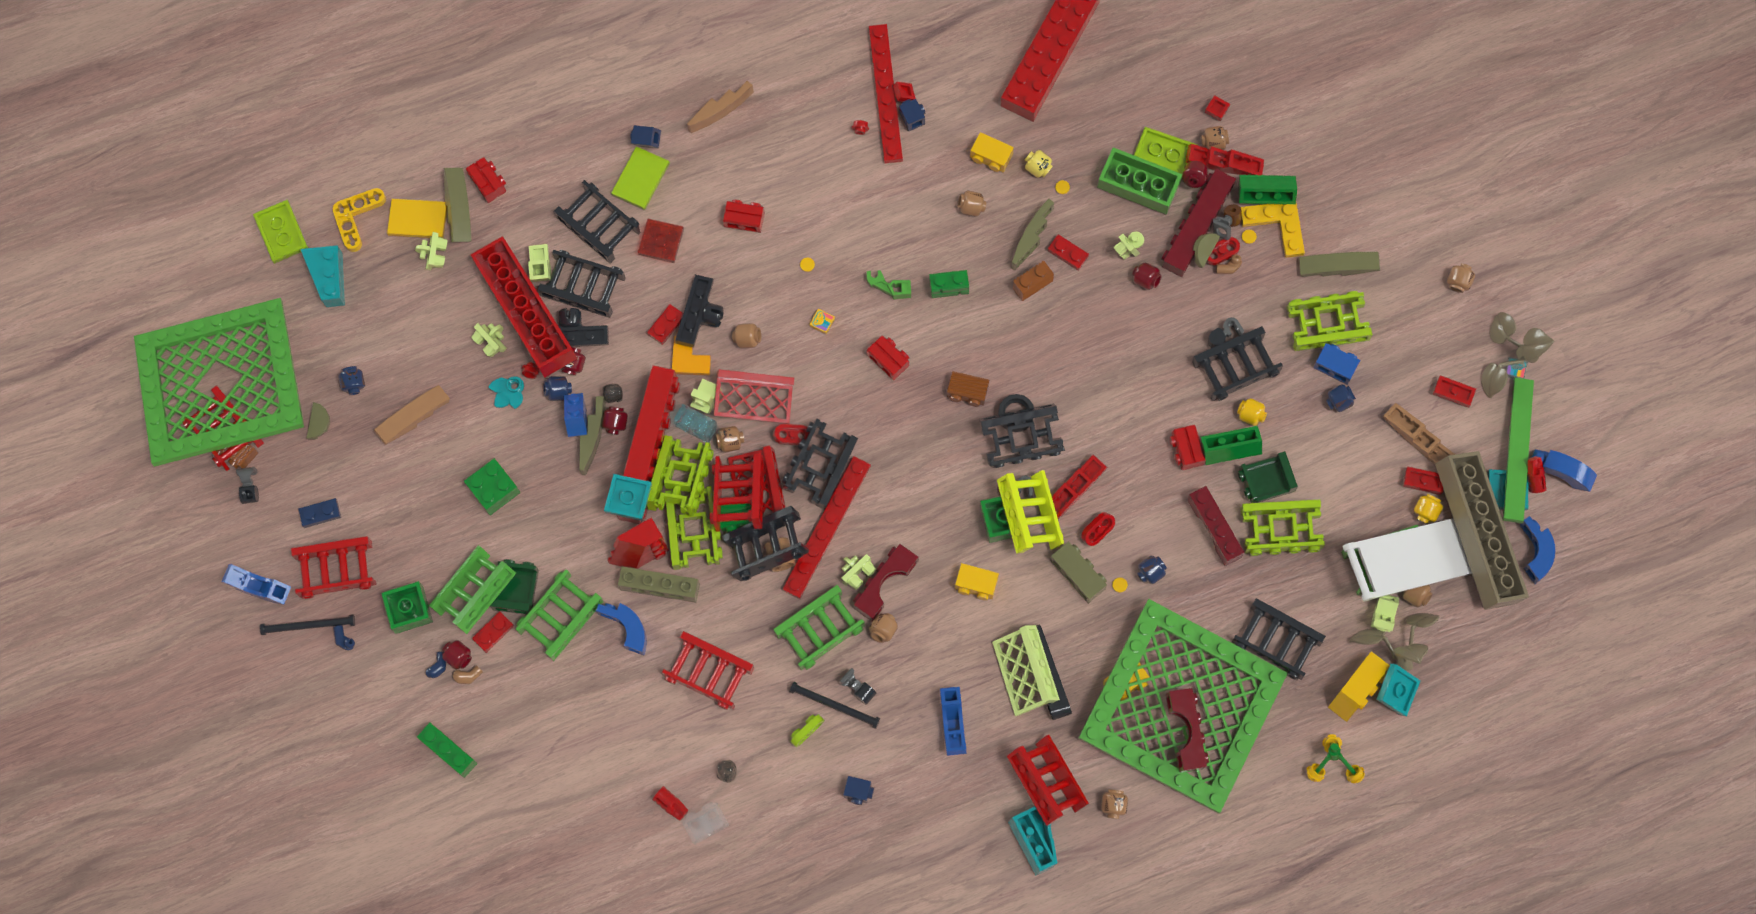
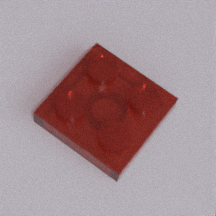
M647 219L638 255L675 263L684 227Z

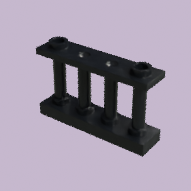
M584 180L582 184L586 191L568 209L565 208L563 210L558 206L554 213L560 222L611 264L615 260L613 249L631 230L639 235L641 233L639 229L640 224L635 218H629L599 193L596 185L592 182L589 184ZM592 195L599 201L598 204L581 221L573 219V214ZM606 207L612 212L611 216L595 232L592 231L590 233L586 230V226ZM619 218L626 226L608 244L600 242V237Z
M553 250L552 254L557 263L549 283H546V285L540 283L538 287L539 295L611 318L613 311L608 302L617 279L622 281L626 279L623 270L616 266L611 268L572 256L565 250ZM564 263L574 265L575 267L567 288L564 290L557 289L556 284ZM584 268L592 271L584 294L579 296L574 294L573 290L580 272ZM599 274L609 276L610 278L602 299L599 301L592 300L591 295Z
M1263 326L1193 357L1192 363L1195 369L1200 366L1204 368L1215 389V392L1211 395L1212 401L1217 399L1222 401L1230 393L1264 378H1274L1280 374L1283 367L1282 363L1274 365L1262 343L1266 333ZM1250 344L1256 346L1267 369L1256 372L1245 351V346ZM1234 351L1239 354L1250 375L1242 380H1239L1228 359V354ZM1221 360L1233 384L1222 388L1210 365L1211 361Z
M788 506L763 517L762 529H754L753 523H749L724 534V542L732 549L735 548L739 565L738 569L731 571L732 575L740 582L747 581L755 575L790 560L801 558L804 554L809 553V549L801 542L798 543L794 528V522L801 519L799 512L792 506ZM786 526L791 546L781 550L776 531ZM769 533L773 554L763 557L759 538ZM752 541L756 561L746 565L742 545Z
M1256 598L1250 608L1253 610V617L1242 637L1235 635L1232 642L1236 646L1284 670L1290 678L1302 680L1306 673L1301 671V668L1313 646L1317 645L1320 647L1326 636ZM1266 617L1271 620V625L1259 647L1248 642L1259 620ZM1282 626L1288 629L1289 634L1277 656L1266 652V649L1278 627ZM1301 636L1306 639V644L1294 666L1283 661L1295 637Z

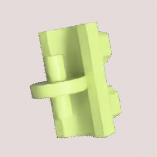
M432 233L429 246H427V240H422V245H417L415 251L420 253V259H425L426 254H428L427 270H431L432 267L443 268L445 256L436 255V250L445 251L448 240L438 237L439 233Z
M1132 232L1128 238L1124 234L1119 236L1121 241L1114 246V249L1124 260L1131 254L1135 257L1140 254L1136 249L1144 244V236L1140 232Z
M477 323L474 326L476 331L471 338L479 345L485 340L488 342L483 349L487 356L493 357L498 352H504L507 349L500 341L504 338L502 335L504 329L502 325L494 326L491 323L487 327L485 324L481 326Z
M867 554L860 561H858L859 558L856 555L851 560L848 557L843 559L846 565L841 569L846 574L842 577V583L845 586L849 585L857 590L863 584V581L857 576L863 571L870 577L876 572V568L871 563V558Z

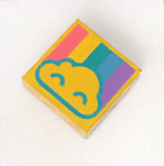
M818 309L809 325L811 328L827 335L835 320V316Z

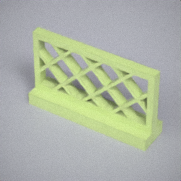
M1025 625L1019 628L1020 630L992 642L1015 716L1060 700L1036 625ZM1019 635H1022L1023 638L1021 647L1015 644ZM1003 642L1009 644L1006 654L1002 652L1000 644ZM1013 647L1020 650L1017 660L1010 657ZM1024 653L1029 658L1027 666L1021 663ZM1008 660L1015 663L1012 672L1007 669ZM1019 666L1026 669L1023 678L1016 675ZM1030 672L1035 677L1033 684L1027 681ZM1014 678L1021 682L1018 691L1013 689L1012 683ZM1025 685L1031 687L1028 697L1022 694ZM1035 691L1040 693L1042 701L1036 702L1032 700ZM1020 697L1027 700L1024 708L1021 710L1018 705Z

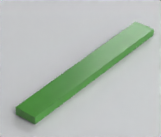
M1514 378L1503 521L1523 523L1534 380Z

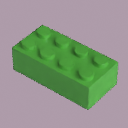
M1113 147L1100 175L1097 188L1167 215L1183 174Z

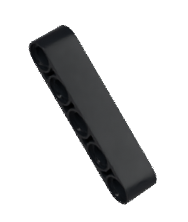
M1039 624L1036 627L1060 699L1054 703L1047 704L1052 720L1071 715L1072 711L1042 627Z

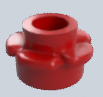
M855 120L851 129L854 130L855 134L864 135L869 130L868 122Z
M528 362L522 366V374L526 378L535 379L540 373L538 366L533 362Z

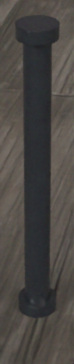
M352 614L349 617L275 625L260 624V633L263 636L273 632L340 625L355 626V616Z
M793 682L789 691L792 694L795 692L873 725L872 728L875 729L881 719L879 717L874 718L803 688L797 682Z

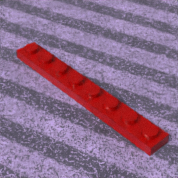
M887 24L869 26L884 163L903 162Z
M853 456L806 544L809 553L804 554L798 559L782 589L784 592L801 599L866 477L871 464Z

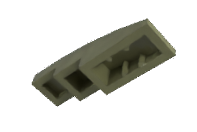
M444 168L445 205L448 206V224H451V242H471L469 203L463 168Z
M1049 198L1036 212L1017 246L1012 261V269L1014 271L1040 245V238L1038 236L1047 227V220L1045 218L1054 210V202Z
M1344 252L1299 257L1300 274L1302 277L1320 274L1323 277L1337 274L1348 276L1380 271L1379 252Z
M596 396V415H588L587 435H580V472L582 475L587 474L601 439L603 413L606 405L603 396Z

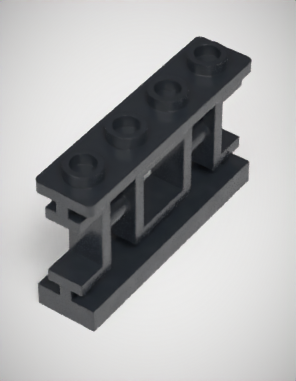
M1053 403L979 419L983 436L990 434L993 436L995 451L986 453L989 466L999 468L1005 466L1004 463L1012 462V464H1019L1023 462V459L1031 458V460H1038L1042 458V455L1057 456L1061 454V451H1065L1063 439L1061 437L1053 439L1050 422L1059 420L1057 406ZM1051 415L1044 417L1045 428L1035 430L1034 421H1026ZM1014 423L1006 425L1008 436L998 438L995 428L988 429L989 427ZM1030 426L1033 443L1015 447L1012 430ZM1047 435L1049 445L1057 444L1055 446L1031 450L1039 448L1037 437ZM1010 443L1011 452H1019L994 458L1001 456L999 445Z
M817 418L814 423L810 422L806 429V432L809 434L806 439L802 438L798 446L800 452L798 456L794 455L790 463L792 469L790 473L786 472L782 479V483H784L782 489H787L794 493L798 485L814 493L810 502L824 509L858 438L853 435L849 436L844 432L840 440L823 432L827 423H822ZM816 428H819L816 436L825 440L822 448L812 444L810 450H807ZM845 441L846 445L837 464H835L834 461L837 455L828 452L830 446L833 444L841 447ZM813 452L830 459L824 474L807 466ZM800 462H803L800 470L809 474L806 481L804 482L796 478L794 483L791 484V480ZM830 475L828 483L819 498L818 495L821 489L812 486L815 478L825 481L827 476Z

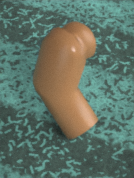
M1235 254L1227 264H1217L1216 274L1235 273L1242 264L1241 256Z
M476 665L470 672L454 671L453 678L459 684H471L483 671Z

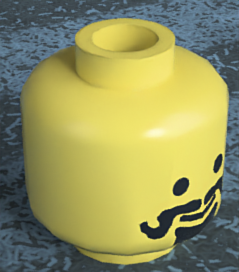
M1037 150L1035 153L1031 151L1025 158V161H1027L1025 169L1036 178L1041 176L1044 178L1053 167L1051 165L1052 159L1041 150Z

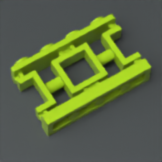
M1351 291L1346 295L1331 294L1325 298L1315 296L1304 301L1302 299L1292 300L1287 306L1289 318L1298 317L1301 328L1300 332L1293 333L1294 350L1322 348L1326 343L1329 345H1343L1370 341L1373 335L1372 329L1369 328L1370 324L1369 322L1360 323L1357 308H1364L1365 306L1364 292ZM1350 304L1351 313L1342 314L1341 305ZM1313 309L1314 318L1305 319L1303 310ZM1336 312L1338 326L1322 328L1319 314ZM1353 320L1355 330L1345 331L1344 322ZM1316 326L1317 335L1307 337V327Z
M665 435L651 481L652 487L647 502L648 510L656 511L657 508L663 510L665 502L681 504V513L689 512V516H694V512L698 510L700 504L699 495L704 491V477H707L709 473L708 463L713 459L714 451L711 450L709 442H706L705 445L699 442L697 450L681 448L680 439L674 441L673 436ZM673 451L675 456L682 457L681 461L671 460ZM689 460H700L699 467L697 468L695 463H689ZM674 470L690 472L688 482L673 481ZM663 485H665L666 489H672V494L662 493ZM680 491L691 492L689 502L687 496L680 495Z
M708 486L702 494L700 493L701 497L699 499L700 504H706L705 496L708 495L710 513H713L714 491H712L711 486ZM673 490L665 491V493L672 494ZM666 502L673 569L689 568L688 558L707 556L708 565L720 564V559L723 558L722 547H718L721 533L720 531L716 532L714 524H711L710 519H707V513H697V510H695L694 516L682 514L679 515L680 523H677L675 504ZM703 519L704 535L686 537L685 521ZM711 532L714 550L713 557H711L710 549L700 550V542L710 541L709 533ZM679 536H681L683 544L692 543L693 551L683 552V560L680 557Z
M1321 500L1242 504V523L1252 522L1254 537L1245 539V553H1250L1251 556H1259L1264 552H1269L1270 555H1278L1282 551H1289L1290 554L1300 553L1301 550H1308L1310 553L1319 552L1325 546L1323 541L1324 535H1314L1312 519L1321 517ZM1307 512V523L1297 524L1296 513ZM1257 515H1268V525L1258 526ZM1291 520L1292 536L1275 537L1273 521ZM1298 531H1307L1309 542H1297ZM1269 533L1270 544H1259V534Z

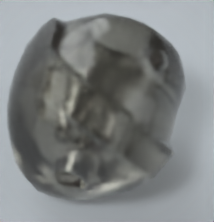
M608 384L602 388L603 397L607 403L622 401L623 390L619 384Z
M731 760L719 762L717 765V778L726 783L733 782L737 775L735 763Z

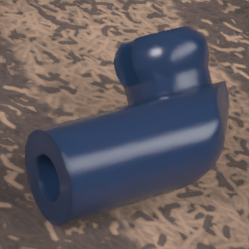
M343 626L333 627L336 645L344 650H352L355 641L344 636Z
M437 652L436 663L426 669V676L428 678H437L445 672L446 662L442 658L444 652Z

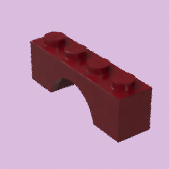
M1207 486L1189 494L1187 501L1196 517L1201 519L1209 531L1215 550L1224 566L1241 559L1245 552Z
M901 544L897 548L894 546L890 550L888 560L878 566L876 576L869 578L865 584L866 589L864 592H859L853 600L855 603L854 609L870 621H873L876 615L880 614L884 608V602L880 596L882 584L888 578L895 575L908 576L919 562V557Z
M1192 688L1169 691L1165 694L1168 712L1179 717L1188 729L1187 743L1176 753L1179 771L1181 773L1204 769L1209 763L1208 753L1204 752L1203 747L1205 736L1200 731L1199 726L1201 724V715L1196 710V705L1198 704L1197 695L1193 693Z

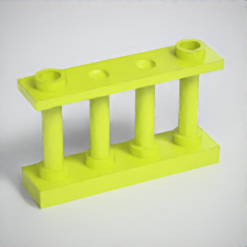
M1044 470L1032 475L1030 480L1016 481L1013 473H1008L997 479L1016 554L1024 553L1033 548V544L1049 542L1050 550L1064 544L1063 534ZM1018 488H1034L1036 498L1020 499ZM1038 505L1041 516L1026 518L1023 507ZM1044 524L1046 535L1030 536L1028 525Z

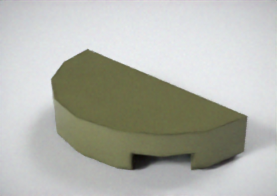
M1207 233L1201 235L1196 240L1193 251H1195V263L1199 268H1203L1220 238L1219 235Z
M313 402L309 422L308 440L318 439L319 436L328 431L330 425V416L327 410L321 404Z

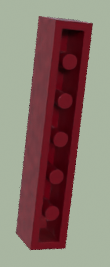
M1215 169L1213 174L1209 173L1205 182L1207 184L1205 189L1201 188L1196 197L1198 199L1196 205H1191L1188 214H1190L1188 219H1183L1179 226L1181 230L1179 235H1174L1170 242L1172 245L1169 251L1166 250L1162 256V268L1183 277L1195 256L1193 248L1196 240L1209 231L1213 224V218L1217 217L1235 184L1236 178L1218 169Z

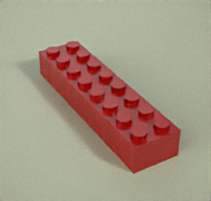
M1055 0L1001 96V107L1034 122L1098 7L1100 0Z
M502 236L472 253L473 261L544 378L575 361L577 357L504 237Z
M652 365L623 476L652 481L664 441L665 431L669 429L671 424L670 412L675 409L676 400H674V396L680 390L679 378L673 369ZM647 508L645 509V513H644V517H643L644 520L646 519V516H647V510H648ZM617 515L618 519L636 524L642 522L641 520Z

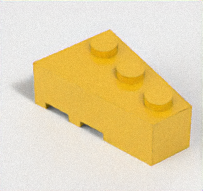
M1371 651L1328 708L1347 722L1358 708L1362 710L1368 703L1366 697L1374 695L1379 688L1376 684L1378 682L1383 683L1387 674L1386 671L1390 665Z

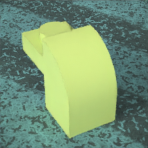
M548 245L529 246L530 261H528L530 281L551 280Z
M702 379L698 390L693 389L691 393L693 401L690 407L709 414L714 408L716 384Z
M1386 595L1377 599L1371 627L1385 632L1393 631L1395 615L1399 605L1398 597Z

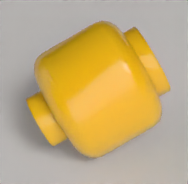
M1252 398L1246 401L1243 400L1237 411L1239 419L1251 426H1256L1260 422L1263 423L1267 416L1265 405Z
M1427 494L1419 498L1414 512L1418 515V520L1427 524L1428 521H1437L1443 510V505L1440 499Z

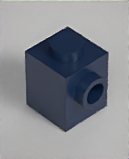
M916 99L906 100L899 106V113L908 132L925 125V109L922 104H918Z
M634 125L630 134L631 144L639 147L659 149L661 130L654 127Z
M848 776L843 796L846 799H850L853 804L862 805V803H867L868 799H872L874 787H871V781Z

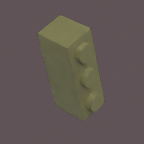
M1068 541L1051 555L1050 561L1089 604L1106 590L1107 580L1101 573L1097 574L1093 569L1094 565L1087 558L1084 559L1080 555V549L1075 544L1071 545Z

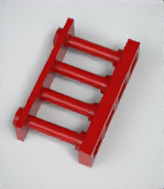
M217 385L211 389L214 394L212 399L222 403L226 398L224 393ZM229 400L225 404L231 409L234 407V405ZM212 403L207 411H212L218 405ZM224 409L222 410L223 413L219 415L222 419H225L230 412ZM197 411L191 417L195 419L200 411ZM233 413L231 418L235 420L233 424H236L240 417ZM186 418L182 424L187 429L192 421ZM215 419L210 427L214 429L222 422ZM195 426L192 429L195 434L200 432ZM258 439L231 446L221 455L216 451H212L211 453L214 455L212 460L218 467L223 466L228 471L229 467L224 461L248 443H254L259 448L264 442Z
M754 453L753 461L748 464L722 465L720 456H716L715 464H712V473L715 479L713 513H710V523L714 524L716 532L720 531V522L749 520V522L753 523L754 529H762L764 461L762 454ZM751 471L753 473V477H750L749 480L722 481L723 473ZM746 487L752 489V494H749V496L721 498L722 489ZM749 503L752 505V510L748 512L721 514V505Z
M365 536L291 548L292 557L298 560L301 565L303 588L295 589V593L302 597V599H310L314 597L313 595L356 588L367 590L371 586L377 585L373 577L368 578L365 552L367 549L373 548L372 540ZM355 551L358 553L360 579L349 581L346 555L348 552ZM336 554L339 556L341 582L330 584L327 558L329 555ZM317 557L320 561L322 585L311 587L308 561L310 558Z
M683 631L680 639L684 647L671 672L663 669L664 680L673 685L677 682L718 702L717 706L728 710V708L734 710L735 705L730 700L742 676L746 673L751 675L754 665ZM696 648L701 651V656L687 681L679 677L678 674L690 650ZM712 656L718 659V665L706 689L695 683L707 659ZM731 665L735 667L736 672L722 698L712 692L725 667Z
M1046 735L1035 744L1037 748L1027 752L1024 746H1020L1007 755L1008 760L1046 826L1062 817L1063 813L1061 811L1072 807L1076 813L1089 804L1050 735ZM1042 755L1047 765L1037 769L1031 759ZM1052 772L1057 783L1046 786L1041 776ZM1062 790L1067 800L1057 804L1052 793Z

